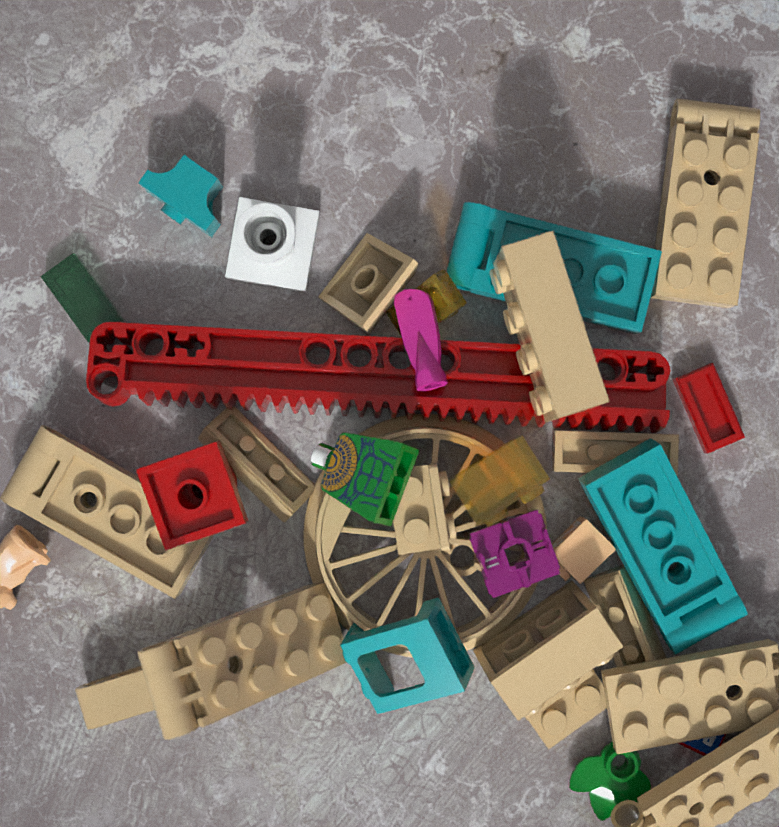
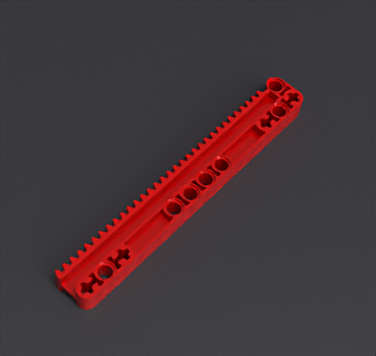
M123 322L102 323L93 330L90 337L86 375L87 389L95 398L105 405L112 407L124 404L131 395H138L139 399L147 406H152L156 398L164 407H168L171 399H173L179 407L184 408L189 398V401L195 408H201L206 399V402L212 409H217L222 400L228 410H233L237 401H239L245 411H249L253 402L256 401L261 412H265L269 403L273 402L277 413H282L286 403H290L294 414H298L302 404H306L310 415L315 414L318 405H323L328 416L331 415L335 406H339L342 416L346 417L350 408L355 407L359 417L364 416L367 408H372L375 418L380 417L383 409H388L391 419H396L399 410L402 409L405 411L407 420H412L416 410H420L424 421L429 420L432 411H437L440 422H444L448 413L453 412L456 423H461L464 414L469 413L474 424H477L481 414H485L488 423L492 425L498 415H502L505 425H510L515 416H518L521 426H526L532 417L535 418L538 427H542L545 424L543 415L537 416L530 400L529 392L535 390L530 374L523 375L518 364L516 351L521 350L520 344L440 340L441 354L447 355L453 363L451 369L444 371L448 383L433 390L418 391L415 384L416 371L412 364L405 369H397L389 362V358L396 352L407 354L403 339L397 337ZM117 337L124 345H114L112 352H110L106 346L107 344H113ZM158 338L163 340L164 345L159 353L156 355H146L145 349L151 340ZM174 341H176L181 348H176ZM195 342H200L204 349L197 350L196 356L192 357L187 349H193ZM321 347L329 351L330 356L323 364H312L307 359L310 351L315 348ZM592 348L596 363L609 364L615 371L614 380L608 381L602 378L609 402L552 421L554 428H559L567 419L570 429H575L583 420L587 430L594 428L600 421L603 431L609 430L615 423L619 432H624L632 425L635 432L638 433L647 427H650L651 433L661 431L666 427L670 418V410H666V381L670 376V365L667 359L660 353L652 351ZM355 350H364L371 356L369 363L362 367L352 365L348 358ZM644 366L647 367L649 374H654V378L651 381H647L646 374L638 373ZM628 373H633L627 380H625ZM111 376L118 377L117 388L110 394H102L101 386L103 381Z

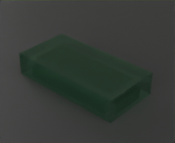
M72 253L40 276L88 343H90L93 330L98 325L105 322L124 321L122 315L77 254Z

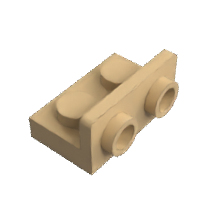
M436 463L414 466L393 520L398 555L441 549V551L450 550L449 539L456 538L453 513H444L442 497L450 496L447 472H438Z
M591 669L580 677L575 686L568 690L560 691L547 700L538 712L525 716L548 749L607 708L603 683L595 671Z

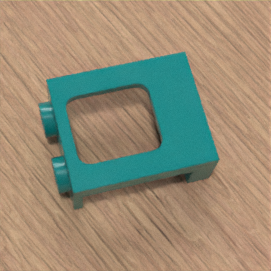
M439 597L424 601L417 616L367 631L353 623L340 644L345 661L353 668L361 683L364 696L370 700L377 714L465 692L475 669ZM402 644L409 649L425 682L394 691L395 689L375 651Z

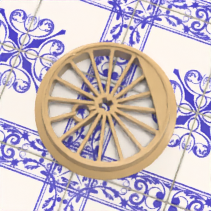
M414 414L412 420H407L406 416L396 417V419H389L369 427L358 434L400 443L411 439L430 438L433 440L431 464H437L440 440L454 442L467 447L469 453L449 488L450 496H446L443 499L444 511L476 453L497 469L499 475L452 512L453 518H457L504 479L509 485L518 507L455 525L456 533L517 514L522 515L536 509L542 514L547 529L543 502L530 472L520 458L503 441L487 430L465 420H461V423H456L455 417L447 416L444 422H440L437 414H431L429 420L424 421L422 414ZM322 470L315 483L314 493L309 498L305 514L303 537L305 558L313 584L325 582L330 592L338 622L348 631L353 623L364 631L386 625L384 621L420 557L415 616H417L423 603L426 565L429 558L442 604L466 651L482 645L502 632L514 621L530 600L538 582L531 584L530 587H522L503 594L490 609H487L461 577L471 575L476 570L482 571L470 539L456 536L454 539H449L450 550L441 551V549L413 553L378 620L374 619L363 611L354 600L412 553L397 556L352 594L348 595L335 573V568L398 549L397 543L332 562L330 556L340 532L396 538L395 531L344 526L351 509L322 491L321 482L326 472ZM515 544L504 549L521 551L520 559L525 558L522 544ZM465 545L473 551V560L466 567H456L450 561V555L457 546ZM435 556L439 558L483 613L481 616L456 628ZM402 644L380 649L392 654L413 658L409 649Z

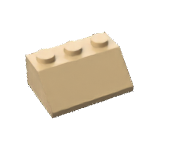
M570 581L517 618L498 635L473 649V652L490 683L519 721L526 715L538 712L547 700L560 691H565L575 686L580 677L594 667L608 663L614 657V654L623 648V645L598 608L573 581Z

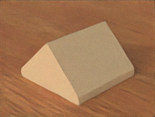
M366 233L318 297L369 335L393 304L395 296L403 291L415 275L418 262Z

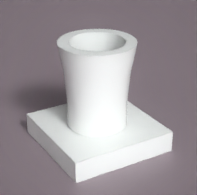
M239 197L225 278L307 293L320 211ZM276 235V241L272 245L262 244L267 236Z

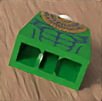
M342 432L338 437L335 447L319 443L312 453L311 463L314 467L326 471L321 482L322 491L368 521L392 526L420 450L397 441Z

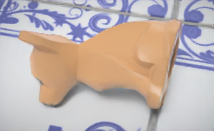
M20 525L12 528L0 544V608L5 607L9 610L17 603L12 589L23 583L35 566L41 564L47 566L51 560L46 555L48 552L46 546Z

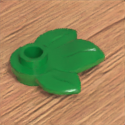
M611 742L602 749L600 755L585 757L576 765L570 776L569 788L575 792H589V800L594 813L600 821H604L611 816L613 808L618 803L626 800L638 803L637 798L651 790V783L648 777L640 770L641 759L638 751L616 754L613 742ZM617 755L625 756V762L621 766L612 765V761Z

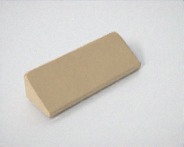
M236 407L233 410H228L227 408L223 410L203 429L198 437V440L203 445L220 440L228 464L234 470L236 477L282 522H286L314 493L315 484Z
M624 565L594 575L583 581L591 602L598 608L623 645V648L618 650L613 657L617 667L666 658L649 612Z

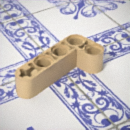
M142 666L96 679L75 688L87 729H95L155 710Z

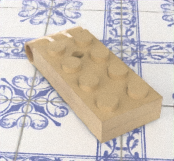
M679 98L675 100L670 118V132L655 249L662 251L651 299L722 308L738 306L760 135L758 133L760 109ZM705 173L710 174L713 177V185H709L705 182Z
M45 425L40 426L0 496V499L7 505L25 513L174 599L182 593L215 535L213 534L165 551L138 476ZM89 492L96 495L97 502L94 507L90 506L87 502Z
M325 582L308 584L137 651L165 740L186 735L198 727H206L347 663L340 646L344 638L330 592Z

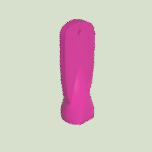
M417 289L403 290L395 296L394 305L404 347L416 371V389L418 391H429L445 386L448 381L446 373L441 366L440 333L433 300L424 291Z

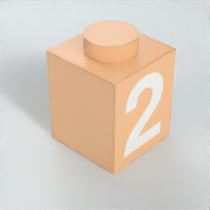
M581 516L552 543L561 568L558 575L565 582L572 577L579 584L616 550L586 518Z

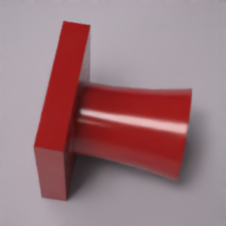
M220 440L136 469L165 551L246 524L249 521L237 489L236 474L228 464ZM196 485L202 490L203 496L196 491Z

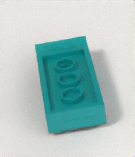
M463 203L443 284L506 302L503 293L497 295L490 276V270L494 269V262L501 247L553 231L582 320L631 334L642 332L662 251L494 209L478 203Z
M649 438L578 478L654 623L658 625L663 639L674 655L748 615L745 605L736 592L661 444ZM677 562L676 567L673 570L668 571L669 566L672 563Z

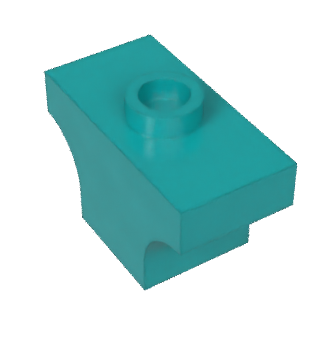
M183 155L177 165L168 172L155 173L147 169L138 182L149 194L164 203L161 211L180 225L186 219L211 238L221 226L214 217L213 203L222 190L223 185L217 177L186 155Z

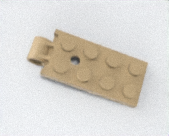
M770 639L601 670L613 748L616 754L744 731L779 710L778 644ZM738 685L740 686V691L736 696H726L729 686Z
M779 710L637 798L638 803L632 800L618 803L611 812L613 826L715 827L718 824L728 822L737 812L753 802L765 799L772 790L779 787Z

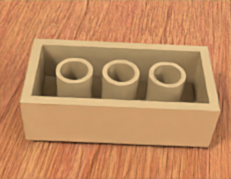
M550 231L501 247L494 262V269L490 270V276L497 295L503 293L508 309L503 310L505 324L510 335L517 334L521 350L516 351V356L522 374H530L535 389L529 392L535 414L537 416L543 415L545 423L609 402L554 232Z

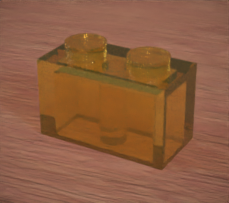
M517 435L448 479V482L474 523L478 526L485 522L487 527L509 514L506 507L521 499L523 504L541 495L545 491L542 484L550 480L523 435Z

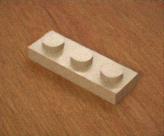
M553 430L552 471L588 473L651 438L661 444L678 476L679 434Z

